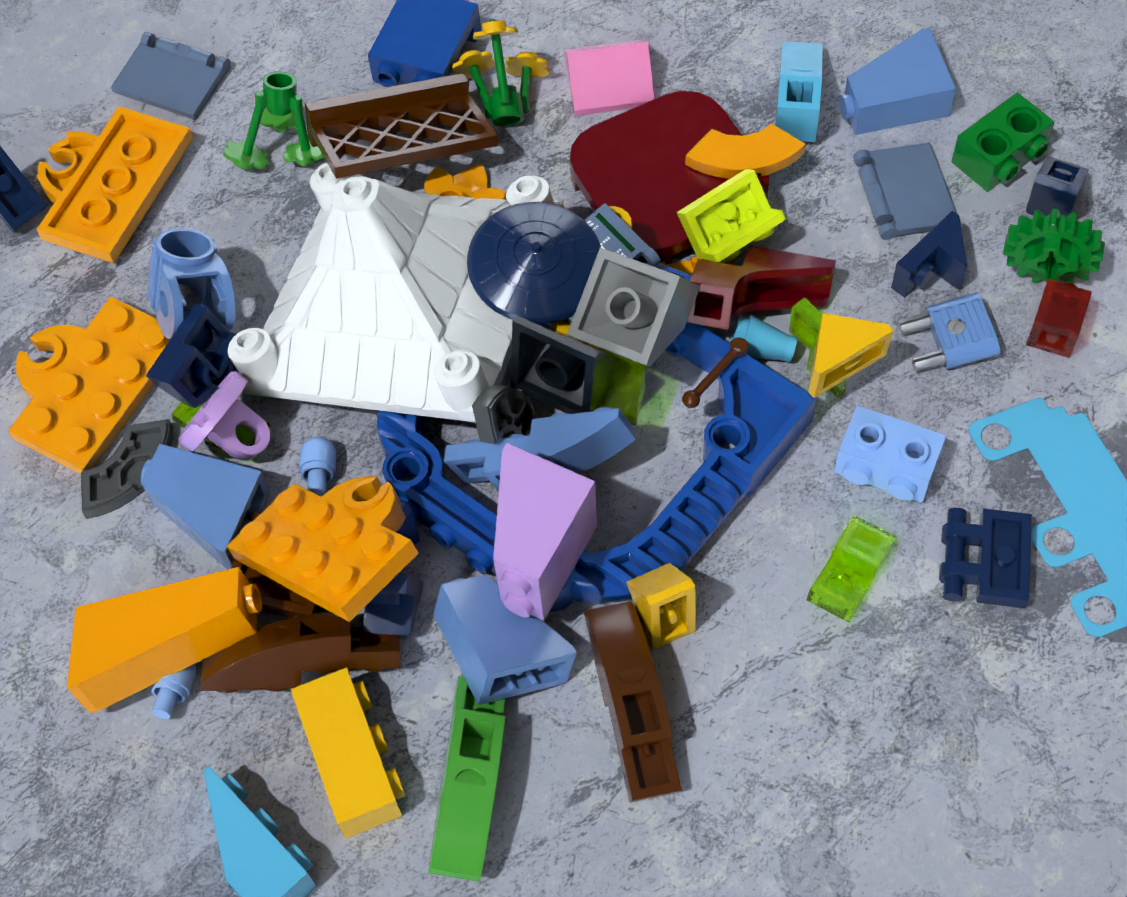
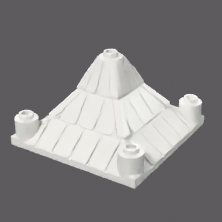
M327 163L320 165L311 175L309 183L321 209L313 223V228L310 230L300 250L301 253L287 277V283L283 286L276 300L273 312L269 315L263 329L248 328L234 336L229 343L227 350L229 358L239 374L248 380L241 394L475 422L472 404L488 387L501 385L509 364L513 320L500 315L488 307L474 290L467 270V254L471 240L485 220L508 206L524 202H545L565 208L563 201L553 200L547 181L542 177L534 175L523 176L513 182L507 189V200L474 199L473 197H443L435 194L411 193L377 179L364 176H347L336 179Z

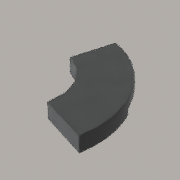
M492 385L485 389L472 404L480 442L495 444L501 437L503 439L513 434L528 436L531 431L532 419L537 418L533 404L528 396L525 395L523 390L515 389L511 386Z
M170 419L125 426L122 442L114 454L99 466L81 472L82 513L86 519L99 517L115 511L145 491L141 485V472L145 462L153 458L159 444L170 447L172 445L173 426Z

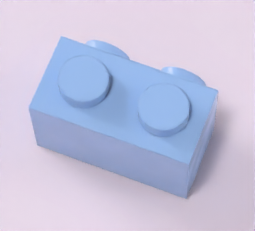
M857 405L838 450L834 473L843 475L846 480L854 484H868L886 490L897 499L914 500L923 503L940 458L946 435Z

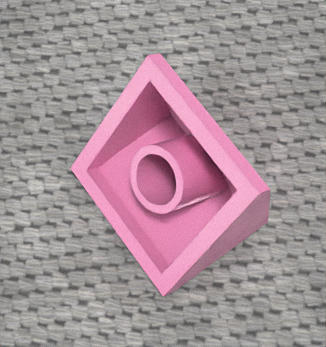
M640 39L563 50L574 116L632 109L654 99L649 44L647 41Z

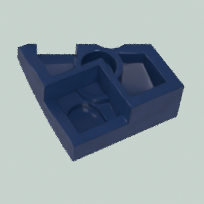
M194 304L146 374V377L175 399L189 407L196 408L207 401L215 390L219 389L218 385L231 371H237L227 351L230 341L237 334L230 332L206 306Z

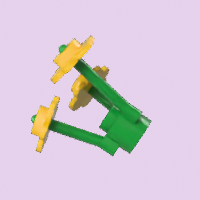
M491 19L490 22L481 24L482 31L473 33V40L491 39L494 59L490 51L482 53L478 50L468 51L462 54L458 62L452 65V75L464 73L466 78L474 79L484 104L485 117L487 119L492 118V123L496 126H512L524 121V113L530 112L528 100L530 79L535 78V76L546 77L549 75L550 69L547 67V60L540 58L533 52H520L516 57H507L505 68L501 37L517 34L518 28L507 27L505 20L497 21L496 19ZM495 65L498 87L492 90V96L490 97L481 74L492 69ZM506 72L510 75H521L520 93L517 92L515 86L507 84Z

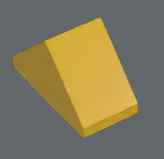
M822 313L814 350L808 389L809 394L816 398L886 356L894 330L889 324Z
M671 563L626 582L652 650L696 631L695 584L689 576Z

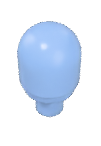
M317 436L308 439L300 449L299 472L302 479L308 482L307 490L319 496H323L326 493V483L333 479V475L336 472V449L330 440Z
M195 664L177 673L164 676L159 682L152 685V693L157 697L151 711L154 716L161 719H169L175 703H182L189 696L196 677Z

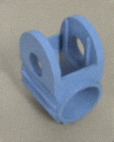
M181 226L180 229H173L169 227V230L166 232L160 231L158 238H153L147 300L151 301L150 307L157 314V322L167 339L172 338L189 313H183V306H186V301L178 284L195 290L202 299L201 305L206 306L229 331L234 326L235 297L229 272L223 260L217 255L218 247H215L214 239L209 237L207 233L197 231L196 228L185 229Z

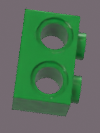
M1017 92L957 136L951 162L986 192H989L1001 182L1004 184L1010 182L1018 174L1021 167L1030 160L1035 162L1045 155L1051 146L1049 138L1055 121Z

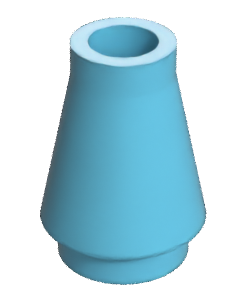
M751 314L749 318L737 317L730 342L737 337L745 339L748 343L747 355L752 358L782 360L789 363L792 360L797 344L796 336L789 335Z

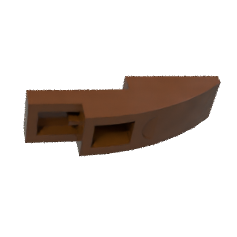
M633 602L585 610L584 615L605 707L609 708L629 802L633 803L679 793L682 789L670 741L673 738L672 728L654 661Z
M332 612L298 616L270 623L257 628L255 634L204 659L202 662L201 691L233 693L238 690L266 689L272 692H279L300 686L301 671L332 673L347 667L348 670L364 669L369 672H379L387 668H400L399 635L367 633L363 627H350V622Z

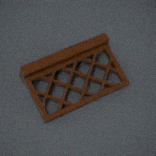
M464 73L305 103L308 140L312 147H319L336 179L498 146V135L470 96L469 81ZM442 124L453 128L449 131L437 128L436 126ZM466 130L478 134L469 136L462 133ZM403 132L413 136L409 139L397 136L396 134ZM427 138L439 142L429 144L422 141ZM360 139L372 142V144L368 147L356 142ZM387 146L399 150L388 152L382 149ZM344 154L358 157L356 159L340 161Z

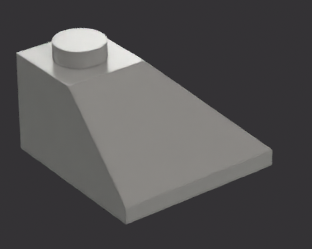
M600 248L567 335L650 367L684 330L700 286L681 276Z

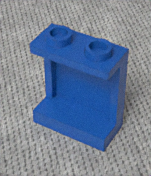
M397 0L368 53L373 81L385 87H392L449 76L452 71V65L456 63L466 41L475 43L477 41L473 40V33L481 31L478 4L465 0Z

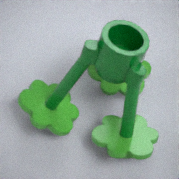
M275 71L264 76L263 90L255 93V108L246 140L239 143L227 142L223 152V156L232 161L238 168L253 170L255 168L265 169L268 167V153L258 149L254 144L260 123L265 127H273L278 133L286 132L288 128L297 129L299 142L286 146V152L283 154L284 161L296 162L300 166H310L324 158L319 147H312L308 140L303 116L302 96L297 94V80L292 74Z

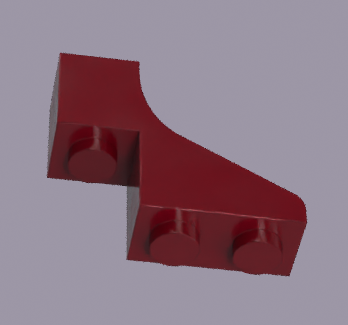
M749 245L742 266L698 259L689 281L699 285L700 289L687 322L728 330L730 323L737 316L750 311L826 306L829 302L836 260Z

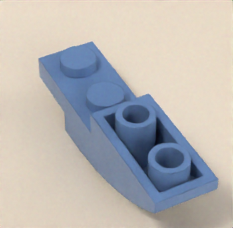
M601 407L591 412L576 414L556 413L551 417L532 419L531 431L528 436L513 434L499 439L495 444L472 439L462 444L446 445L443 462L463 483L490 481L499 491L502 449L506 443L580 474L599 465L636 440L637 432L620 408Z

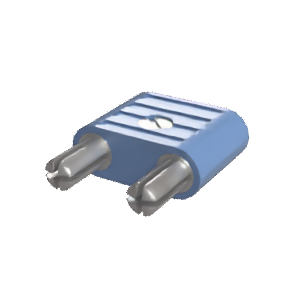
M978 292L925 307V313L898 321V328L902 335L930 328L938 348L937 351L912 358V366L916 372L944 365L946 369H951L1000 355V346L996 333Z

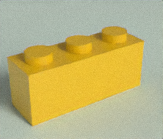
M346 667L290 689L337 825L344 838L347 839L402 817L397 800L406 796L396 769L393 768L386 771L380 755L389 752L379 723L369 727L364 711L373 707L363 680L353 684Z

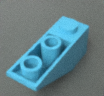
M782 41L775 126L802 142H816L821 101L823 44Z
M208 766L203 773L225 879L239 897H306L316 887L307 873L314 865L294 843L287 849L284 848L274 837L280 831V828L261 807L254 814L242 802L248 794L229 773L221 779Z

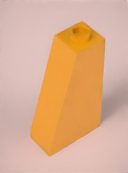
M236 567L76 607L67 689L89 713L98 712L159 682L164 676L177 673L257 632V613L262 611V598L257 585L250 584L240 568Z

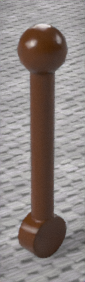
M740 337L734 338L730 342V351L694 390L684 393L682 402L686 407H697L700 403V396L736 357H743L747 354L748 343L745 339Z

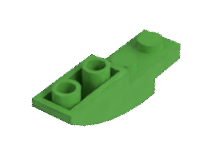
M458 676L455 686L445 766L440 783L428 873L479 882L487 847L506 717L503 716L505 699L478 705L465 678L462 676Z

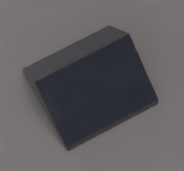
M516 316L512 321L510 386L523 390L525 395L564 413L576 414L591 412L597 409L620 358L543 323Z

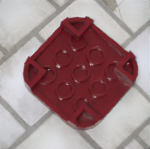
M677 91L665 94L595 124L579 134L571 146V181L575 192L581 190L594 211L604 203L608 206L620 207L627 211L631 217L632 230L658 254L661 262H665V265L672 263L673 255L692 247L677 212L729 180L704 174L685 165L686 154L711 129L726 135L742 136V134L724 109L711 97L695 91ZM757 173L756 175L765 196L768 198L769 176L761 177V173ZM643 256L636 260L642 263H648Z

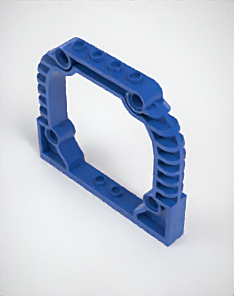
M686 322L684 330L665 350L674 356H682L709 374L730 351V343L699 324ZM746 354L743 357H736L716 378L719 380L718 400L722 415L714 417L704 429L703 464L653 523L631 541L597 553H589L584 549L550 612H557L567 608L572 604L573 600L588 604H600L601 601L632 600L627 581L668 563L683 571L727 516L735 509L745 495L750 497L810 425L813 421L816 398H813L808 392ZM378 410V434L386 457L382 468L385 482H389L392 485L400 501L409 505L413 511L415 522L418 520L429 528L431 536L440 545L447 549L454 546L465 554L466 561L476 571L483 575L490 572L496 577L493 556L497 515L446 480L439 450L422 436L424 421L427 416ZM730 443L735 447L731 449H723L719 447L718 444ZM409 474L417 476L410 481H400L402 477Z

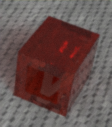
M1048 279L1026 346L1070 358L1080 334L1092 291L1078 288L1071 283Z

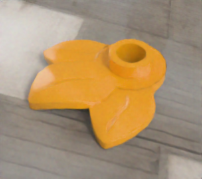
M480 163L454 176L442 168L435 167L427 176L424 184L426 194H435L443 197L462 196L473 197L474 199L489 198L505 200L506 197L504 190L488 188L486 171Z

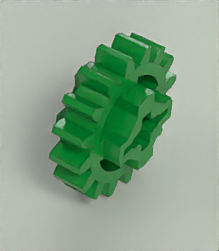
M1054 208L1048 216H1045L1040 210H1034L1033 219L1021 215L1018 217L1017 225L1010 224L1005 239L1003 255L1008 256L1007 266H1018L1016 275L1019 277L1026 274L1032 275V283L1036 284L1043 279V281L1048 282L1049 286L1054 287L1056 282L1063 280L1064 283L1071 286L1073 285L1074 277L1086 281L1089 279L1090 272L1099 271L1105 242L1101 241L1103 232L1101 230H1092L1093 221L1090 219L1081 222L1076 221V212H1071L1065 217V215H1060L1058 209Z

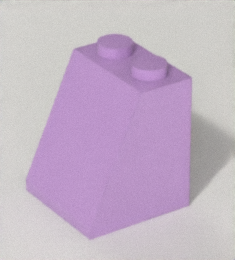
M506 443L502 449L493 556L500 599L504 606L512 613L524 618L532 615L544 621L597 528L595 481Z

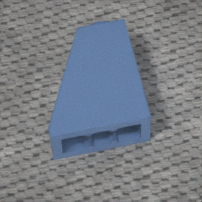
M925 28L918 31L847 77L845 94L840 96L839 105L843 119H849L855 135L950 116L956 88L931 29Z
M159 444L153 458L145 462L141 472V485L151 503L227 570L231 569L235 559L226 546L250 522L253 512H262L270 493L262 471Z
M487 575L467 579L458 578L441 584L433 616L478 705L567 682L577 654L573 645L541 619L532 615L524 618L509 611L500 599L498 584Z

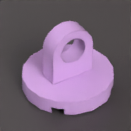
M231 371L218 385L219 389L207 402H204L184 428L181 436L178 438V443L192 452L207 437L230 456L238 460H250L259 455L270 441V430L267 423L257 413L237 399L248 383V380L237 371ZM244 426L249 428L255 436V444L253 446L242 444L235 434L236 427Z

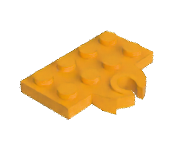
M118 106L99 136L84 131L66 132L67 138L53 144L48 149L52 160L59 164L72 163L68 168L56 171L50 168L47 162L39 161L38 175H36L43 191L49 200L54 203L36 229L41 240L113 264L194 139L188 127Z
M111 296L86 329L70 324L55 325L36 332L30 337L33 346L39 351L49 350L54 352L47 361L41 363L33 362L28 353L19 351L16 358L17 377L31 401L10 427L8 433L13 440L79 474L82 471L95 467L152 389L154 383L146 377V374L170 340L163 335L156 318Z
M376 476L350 479L336 485L323 496H319L293 483L287 490L281 492L274 502L255 520L245 525L240 533L226 546L237 561L348 622L418 554L411 539L396 533L406 519L398 495L389 482L381 485Z

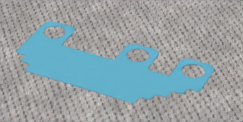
M1038 397L971 423L968 429L969 434L981 455L987 460L996 461L1029 449L1065 508L1066 514L1035 525L1031 529V539L1043 560L1049 566L1060 567L1093 554L1107 577V582L1076 593L1071 598V607L1085 631L1093 637H1102L1127 627V480L1086 415L1078 413L1070 416L1064 407L1061 406L1051 409L1044 399ZM991 424L1002 425L1010 432L1011 442L1004 449H991L982 441V430ZM1052 528L1067 530L1074 539L1073 550L1066 555L1051 553L1043 542L1045 533ZM1095 596L1109 599L1116 608L1115 619L1105 625H1099L1090 621L1084 611L1087 600Z

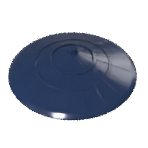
M545 202L514 204L491 215L475 232L467 254L468 275L477 295L488 307L500 315L512 320L516 316H521L539 323H549L566 318L576 312L601 245L591 227L581 217L566 208Z

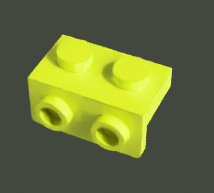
M750 169L743 170L677 212L697 258L719 263H726L735 259L741 253L740 249L752 241H760L774 233V227L786 220L783 210L770 207L755 170Z

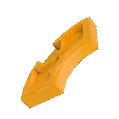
M772 123L759 132L744 136L726 135L711 129L686 154L685 165L704 174L730 179L745 169L755 170L756 174L761 173L762 177L780 171L797 161L805 153L806 144Z

